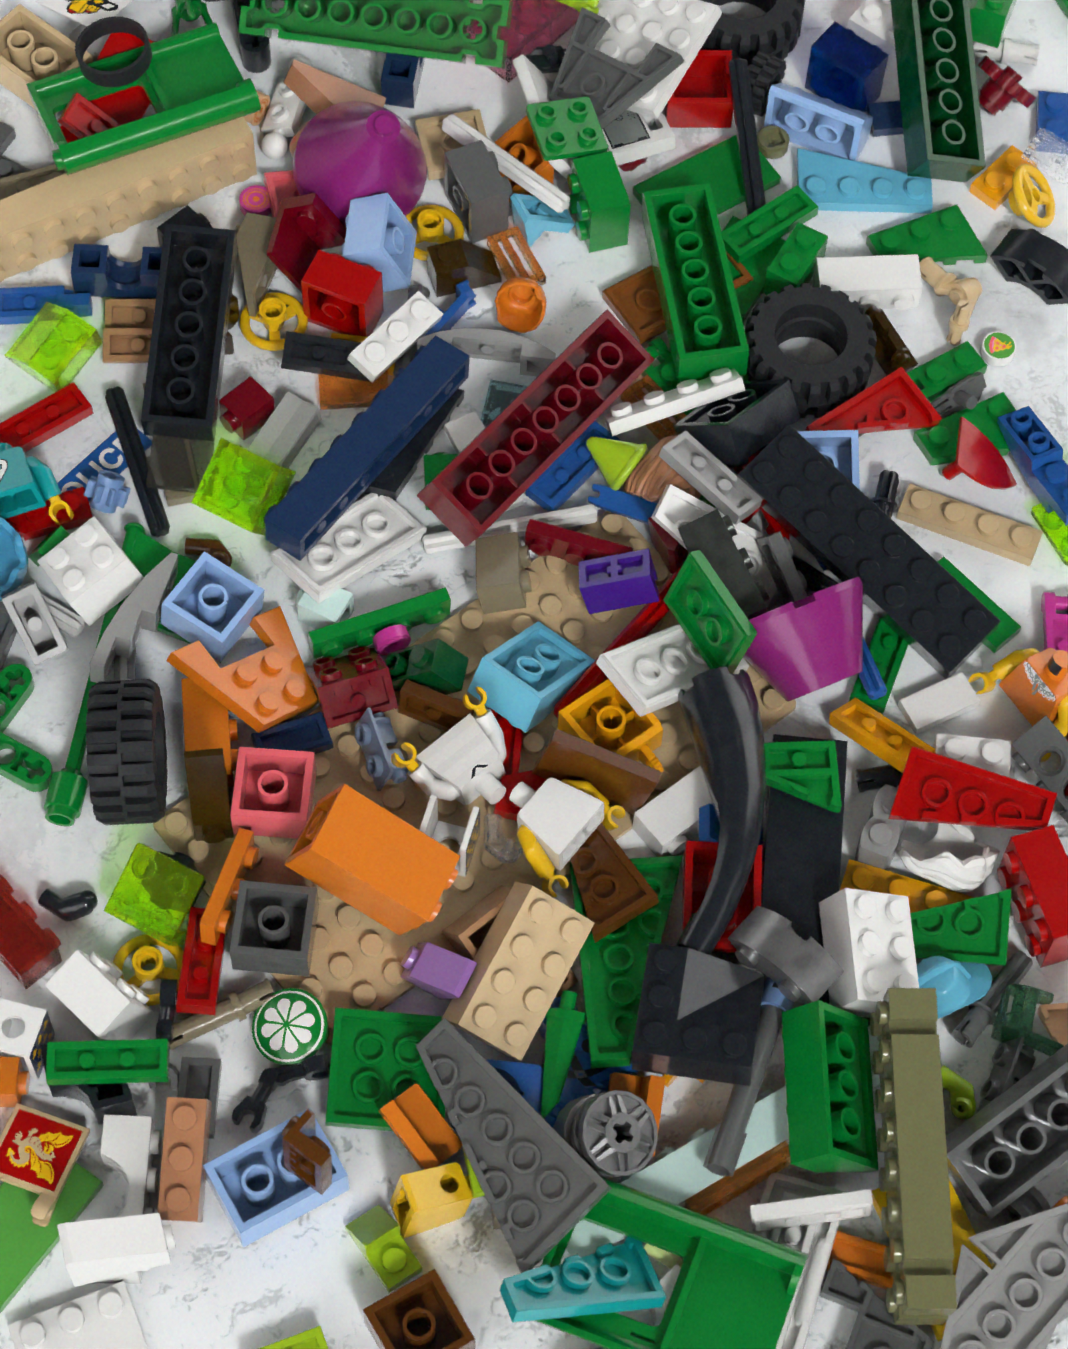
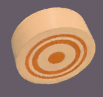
M258 90L257 94L261 110L243 116L245 121L253 126H257L262 122L270 106V97Z

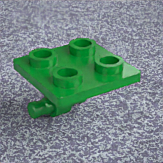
M589 97L541 102L526 106L527 117L545 161L572 157L580 158L607 152L608 144Z

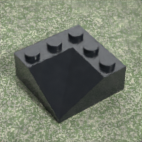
M649 943L632 1048V1070L750 1086L765 974L690 948Z

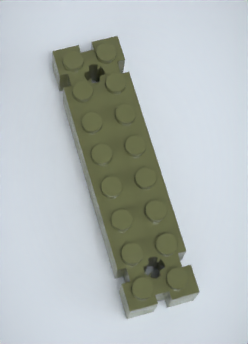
M888 988L883 1001L877 1002L876 1013H871L870 1017L871 1036H877V1041H879V1051H873L872 1068L874 1075H879L880 1089L875 1090L874 1103L876 1113H882V1128L877 1130L878 1152H884L885 1167H880L879 1187L881 1192H886L887 1207H882L881 1224L883 1232H889V1247L884 1248L885 1272H891V1276H893V1288H887L886 1308L888 1313H893L894 1325H943L948 1319V1315H952L957 1309L956 1281L952 1266L954 1251L940 1042L936 1027V1021L938 1020L936 988Z

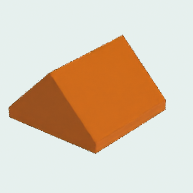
M526 115L494 143L553 184L554 168L549 164V161L543 159ZM508 178L512 187V195L513 193L532 195Z

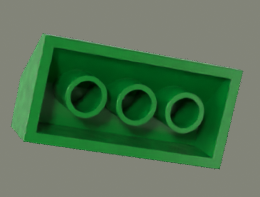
M820 1000L782 1012L784 1076L787 1094L786 1113L789 1128L788 1149L791 1165L815 1173L878 1171L868 1019Z

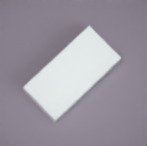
M961 672L900 699L898 707L915 735L979 707L981 701L964 673Z

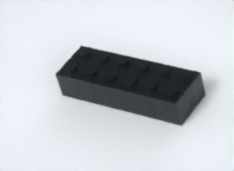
M165 224L141 415L144 435L215 442L237 256L235 230Z

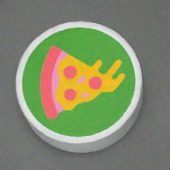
M991 332L983 339L981 356L990 365L1005 366L1015 356L1016 342L1006 332Z

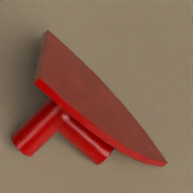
M963 416L960 417L956 460L942 469L944 477L947 480H952L963 472L977 483L992 489L1005 490L1016 486L1017 483L1010 468L997 448L976 426Z

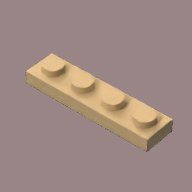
M910 483L896 519L1027 566L1031 565L1043 531Z

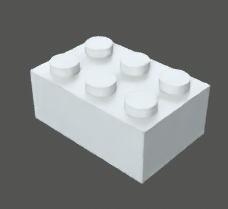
M844 888L819 902L824 949L844 971L828 988L830 1005L860 1017L870 1018L871 1013H876L877 1002L883 1001L888 988H919L908 896Z

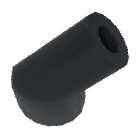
M48 888L41 894L38 900L40 906L67 922L89 915L98 903L97 896L90 890H84L63 898Z

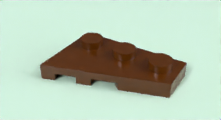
M600 823L570 859L587 917L595 922L591 929L595 943L659 903L658 895L604 825Z

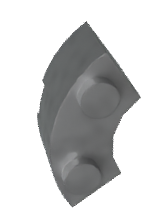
M757 906L728 937L737 950L735 952L737 959L746 967L755 968L770 977L778 984L780 992L793 1002L798 1000L806 1003L819 1000L844 971L816 940L810 937L805 941L799 937L791 928L792 922L774 911Z

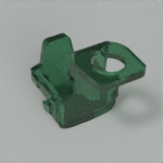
M1009 984L1001 994L991 1038L1003 1043L1022 1036L1025 1038L1024 1045L1051 1057L1064 1045L1032 1032L1036 1005L1052 1003L1054 994L1028 985ZM1011 995L1014 997L1011 1012L1007 1013L1009 997Z

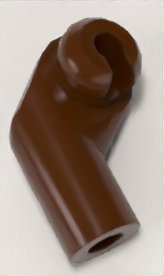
M186 538L185 555L201 556L205 551L228 567L231 566L232 556L220 540Z

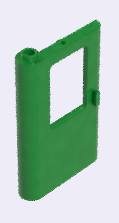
M600 1176L612 1189L580 1221L591 1222L680 1256L683 1261L662 1321L658 1326H650L616 1312L534 1321L606 1349H776L808 1257L807 1253ZM575 1226L544 1257L541 1266L548 1265L554 1267L561 1264ZM630 1334L635 1335V1336H638V1337L643 1338V1339H645V1340L651 1341V1342H653V1344L650 1343V1342L644 1341V1340H642V1339H639V1338H637V1337L631 1336Z

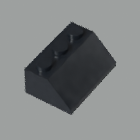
M744 380L743 383L746 391L699 406L673 425L674 430L678 435L686 430L723 464H728V467L742 466L749 461L748 458L757 451L763 450L788 424L792 425L800 419L790 380Z

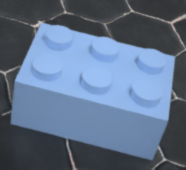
M305 1111L299 1113L297 1116L301 1117ZM291 1118L203 1165L206 1180L243 1247L350 1190L348 1174L316 1118V1137L329 1147L330 1154L332 1155V1184L323 1195L319 1194L284 1167L282 1140L284 1136H282V1131Z

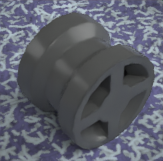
M1033 1186L1002 1210V1212L1011 1223L1049 1210L1051 1207L1043 1194Z

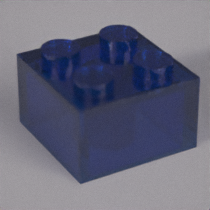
M834 21L811 45L805 88L821 98L830 99L837 104L865 113L868 104L875 103L881 95L888 54L882 51L880 47L872 45L856 35L851 29L845 28Z

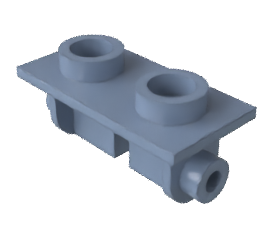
M367 708L354 727L355 739L363 750L367 772L373 778L377 791H381L390 779L395 784L407 780L406 774L409 770L406 767L398 768L391 762V755L394 752L402 760H404L400 748H387V746H395L398 742L390 718L385 717L382 712L373 714L371 708Z

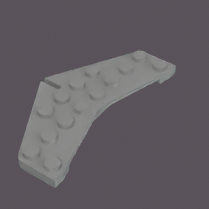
M1068 1203L968 1237V1240L993 1261L996 1266L991 1270L962 1244L955 1276L957 1309L952 1315H948L941 1349L1047 1348L1057 1324L1068 1318Z

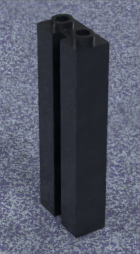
M773 734L772 742L835 741L842 804L840 813H834L768 786L762 861L761 907L774 911L792 922L791 928L799 937L805 941L812 937L824 948L819 902L840 890L848 741Z

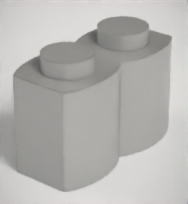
M886 784L878 791L869 819L860 836L855 861L887 870L891 865L899 838L907 820L888 819L898 788Z

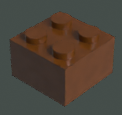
M435 1269L363 1309L364 1323L379 1349H475V1338Z

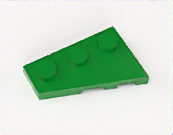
M957 204L870 234L866 240V245L873 256L918 254L919 263L926 257H931L934 262H942L943 265H956V261L973 260L974 264L986 263L988 256Z
M1002 392L977 403L973 409L966 408L942 419L935 427H925L915 431L913 440L931 466L952 463L956 460L960 417L963 416L992 442L1001 456H1007L1010 450L998 425V417L1016 411L1005 393Z
M1011 889L910 913L916 959L942 956L963 963L1006 966Z

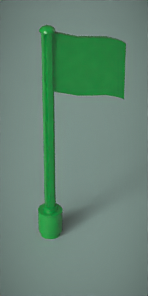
M130 522L124 526L126 535L122 550L143 577L171 552L178 554L147 536L141 524ZM178 554V574L172 590L194 565L196 560ZM127 597L105 613L97 646L107 626ZM160 619L157 631L191 644L190 642H188L181 636L177 635L164 625L160 624ZM90 673L66 766L61 771L52 774L43 809L46 811L45 819L59 826H72L75 823V819L80 817L88 787V781L80 771L87 747L86 714L89 690L96 684L90 681Z

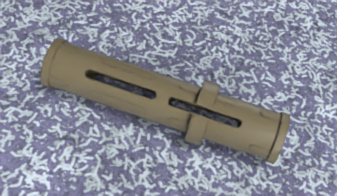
M268 978L238 993L234 990L227 993L228 998L217 1002L216 1015L191 1014L174 1022L173 1040H170V1050L172 1051L176 1047L233 1020L243 1021L247 1019L246 1014L257 1010L270 998L276 996L273 994L274 990Z

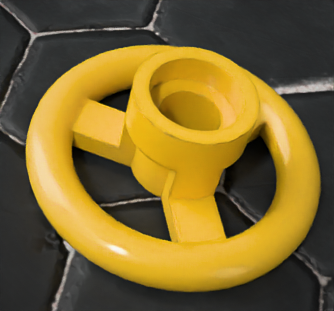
M1022 164L1016 168L1013 174V191H1010L1008 195L1009 205L1017 216L1024 215L1032 225L1039 228L1048 227L1055 217V200L1051 187L1044 175L1036 167L1030 164ZM1029 176H1031L1035 180L1041 192L1036 186L1033 185ZM1039 204L1045 205V215L1043 218L1037 216Z
M422 205L414 208L405 216L410 223L417 218L415 244L424 241L441 244L458 239L464 240L462 221L453 211L446 207ZM444 218L454 228L453 239L444 234ZM415 247L414 258L427 261V251Z
M269 292L266 293L264 300L260 303L256 317L249 316L247 304L245 305L240 315L239 324L243 336L250 344L263 350L278 351L284 349L285 338L280 340V329L284 326V322L297 315L298 323L294 332L305 334L308 326V317L304 314L303 305L296 298L285 293ZM250 319L264 324V327L269 330L270 340L262 339L252 331Z
M143 934L128 940L117 951L113 963L123 972L125 960L134 950L139 948L132 957L135 975L127 981L129 985L133 983L140 988L146 981H154L158 978L177 980L176 991L178 992L184 951L174 940L160 934ZM150 945H157L167 949L173 955L177 969L165 967L161 952ZM147 964L155 965L152 970L143 969ZM160 992L146 994L149 997L146 1003L147 1006L160 1004Z

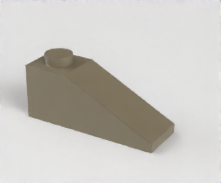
M247 212L241 225H237L235 231L249 316L256 317L259 305L264 300L278 268L266 254L276 218Z

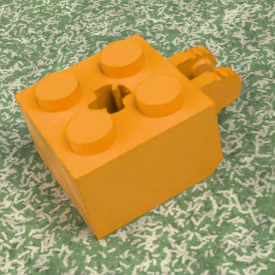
M609 679L559 711L558 730L638 762L640 760L644 765L660 772L664 771L662 764L653 753L662 744L663 727L660 721L652 712L640 717Z

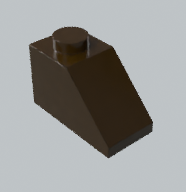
M461 239L427 247V272L437 298L456 293V285L467 279L471 289L502 282L494 255L490 250Z

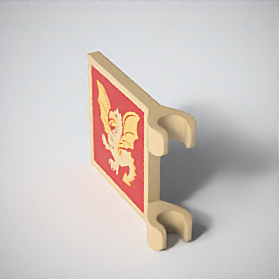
M17 1103L0 1136V1181L39 1194L40 1196L31 1209L32 1221L36 1225L46 1227L52 1218L57 1200L90 1134V1129Z

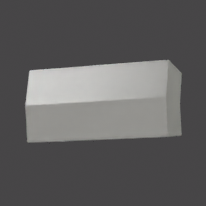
M288 391L243 454L240 466L260 478L278 484L321 422L322 417L319 407L300 399Z

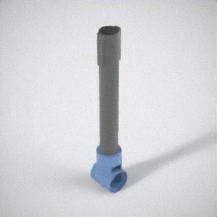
M766 976L764 982L751 1085L734 1084L721 1123L717 1124L703 1167H706L716 1175L733 1177L747 1136L745 1131L782 1026V1012L793 1009L795 1003L786 998L780 992L778 984L768 976Z

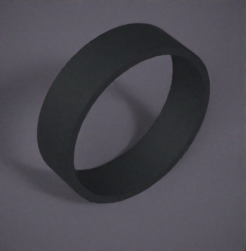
M106 17L91 23L81 32L75 45V53L82 74L90 82L102 87H120L136 81L147 71L152 61V49L145 29L138 22L126 17ZM128 33L140 38L145 43L139 58L131 65L120 70L100 71L89 67L83 61L87 48L95 40L107 34Z

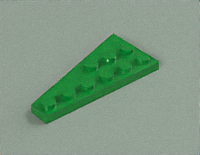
M683 855L631 858V862L658 895L659 903L596 943L592 931H590L579 952L591 1068L631 1065L649 943H662ZM570 862L574 910L588 918L573 866Z

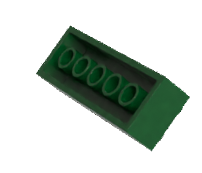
M890 0L907 174L914 177L966 183L986 167L969 1Z

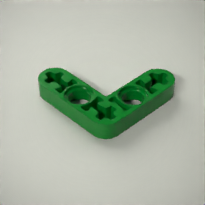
M11 664L0 672V704L6 707L4 714L0 716V750L11 749L16 755L11 762L6 764L0 763V775L29 791L41 792L49 787L51 776L54 773L49 759L3 734L34 690V681L30 670L22 664ZM22 677L24 684H16L11 689L10 680L17 681ZM9 692H10L12 701L7 697V695H8ZM23 760L26 767L33 771H37L41 767L44 775L42 777L35 775L31 779L29 771L22 766Z

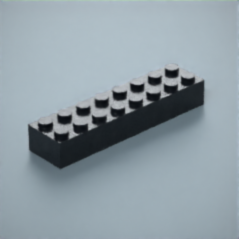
M790 424L738 474V477L763 499L760 506L841 582L860 577L863 583V602L943 678L951 677L997 630L1001 621Z

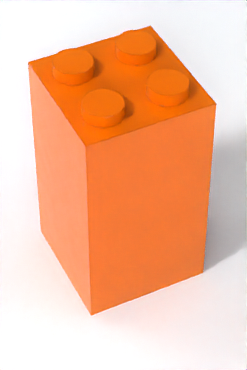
M343 784L318 800L284 865L400 936L412 929L416 930L420 925L426 922L430 923L435 919L442 906V903L438 900L443 890H447L457 877L458 870L455 869L460 855L348 785Z

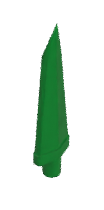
M569 990L562 991L559 1008H549L545 1017L546 1036L541 1116L543 1119L560 1101L581 1028L585 1022L586 1013L575 1011L577 993Z

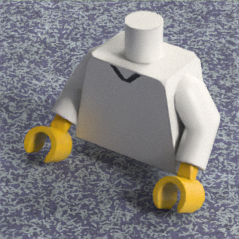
M476 687V691L481 697L478 705L472 704L466 693L463 695V704L466 708L475 710L477 714L475 718L469 713L418 755L412 744L402 743L400 745L401 748L408 754L407 761L402 760L395 752L391 755L393 765L398 768L406 767L409 770L408 775L427 796L435 795L439 799L448 801L456 799L463 805L470 804L480 795L490 804H495L504 797L506 787L499 781L506 773L503 761L507 756L504 733L491 709L487 710L484 706L487 701V695L483 688Z

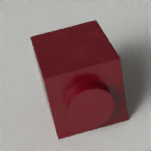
M251 376L219 399L220 422L228 432L237 433L243 440H246L263 427L275 410L274 398Z

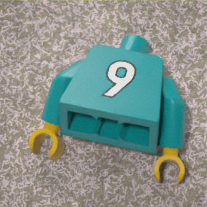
M0 443V517L7 519L45 507L46 500H49L51 503L49 515L57 525H60V523L56 519V513L60 509H66L67 514L72 520L74 516L73 511L66 502L61 501L59 497L62 494L49 466L35 456L27 457L21 447L13 448L8 443Z

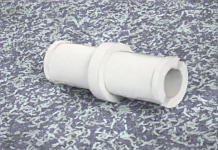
M1004 38L1003 41H1000L999 47L995 48L973 41L974 58L983 59L987 55L992 60H999L1000 64L1007 65L1008 62H1016L1037 66V57H1039L1040 50L1039 44L1011 42V38Z

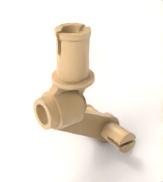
M926 257L919 263L921 278L934 288V293L937 296L948 295L952 303L956 305L954 313L950 316L948 323L950 331L946 340L947 342L950 341L949 344L958 345L961 342L963 332L968 330L970 317L979 296L982 294V286L974 277L962 280L957 279L954 273H947L931 257Z

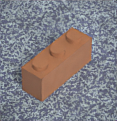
M167 1097L157 1212L160 1213L161 1220L203 1222L206 1184L203 1165L207 1163L212 1106V1102L208 1099Z

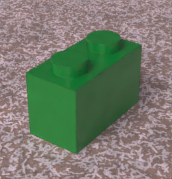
M798 222L766 271L763 294L768 295L773 291L779 294L782 287L793 285L794 288H798L801 283H809L814 275L816 258L825 257L828 236Z

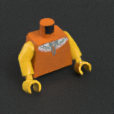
M1051 647L1041 652L1036 648L1016 650L992 665L993 670L990 672H978L969 677V683L980 679V677L985 682L984 688L976 692V694L991 692L995 688L996 680L1000 678L1002 681L999 686L1032 726L1047 716L1064 737L1068 734L1067 651H1056ZM1052 752L1045 754L1041 762H1046L1051 757Z

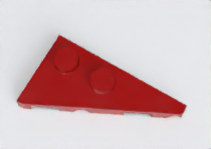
M900 367L809 424L805 431L858 430V434L935 427L940 423L942 417L903 367Z

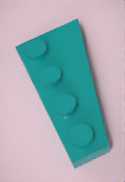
M627 1237L623 1244L614 1247L611 1243L597 1247L595 1253L581 1258L578 1254L564 1259L563 1264L554 1267L543 1265L504 1278L499 1289L512 1323L662 1308L666 1299V1294L642 1242Z

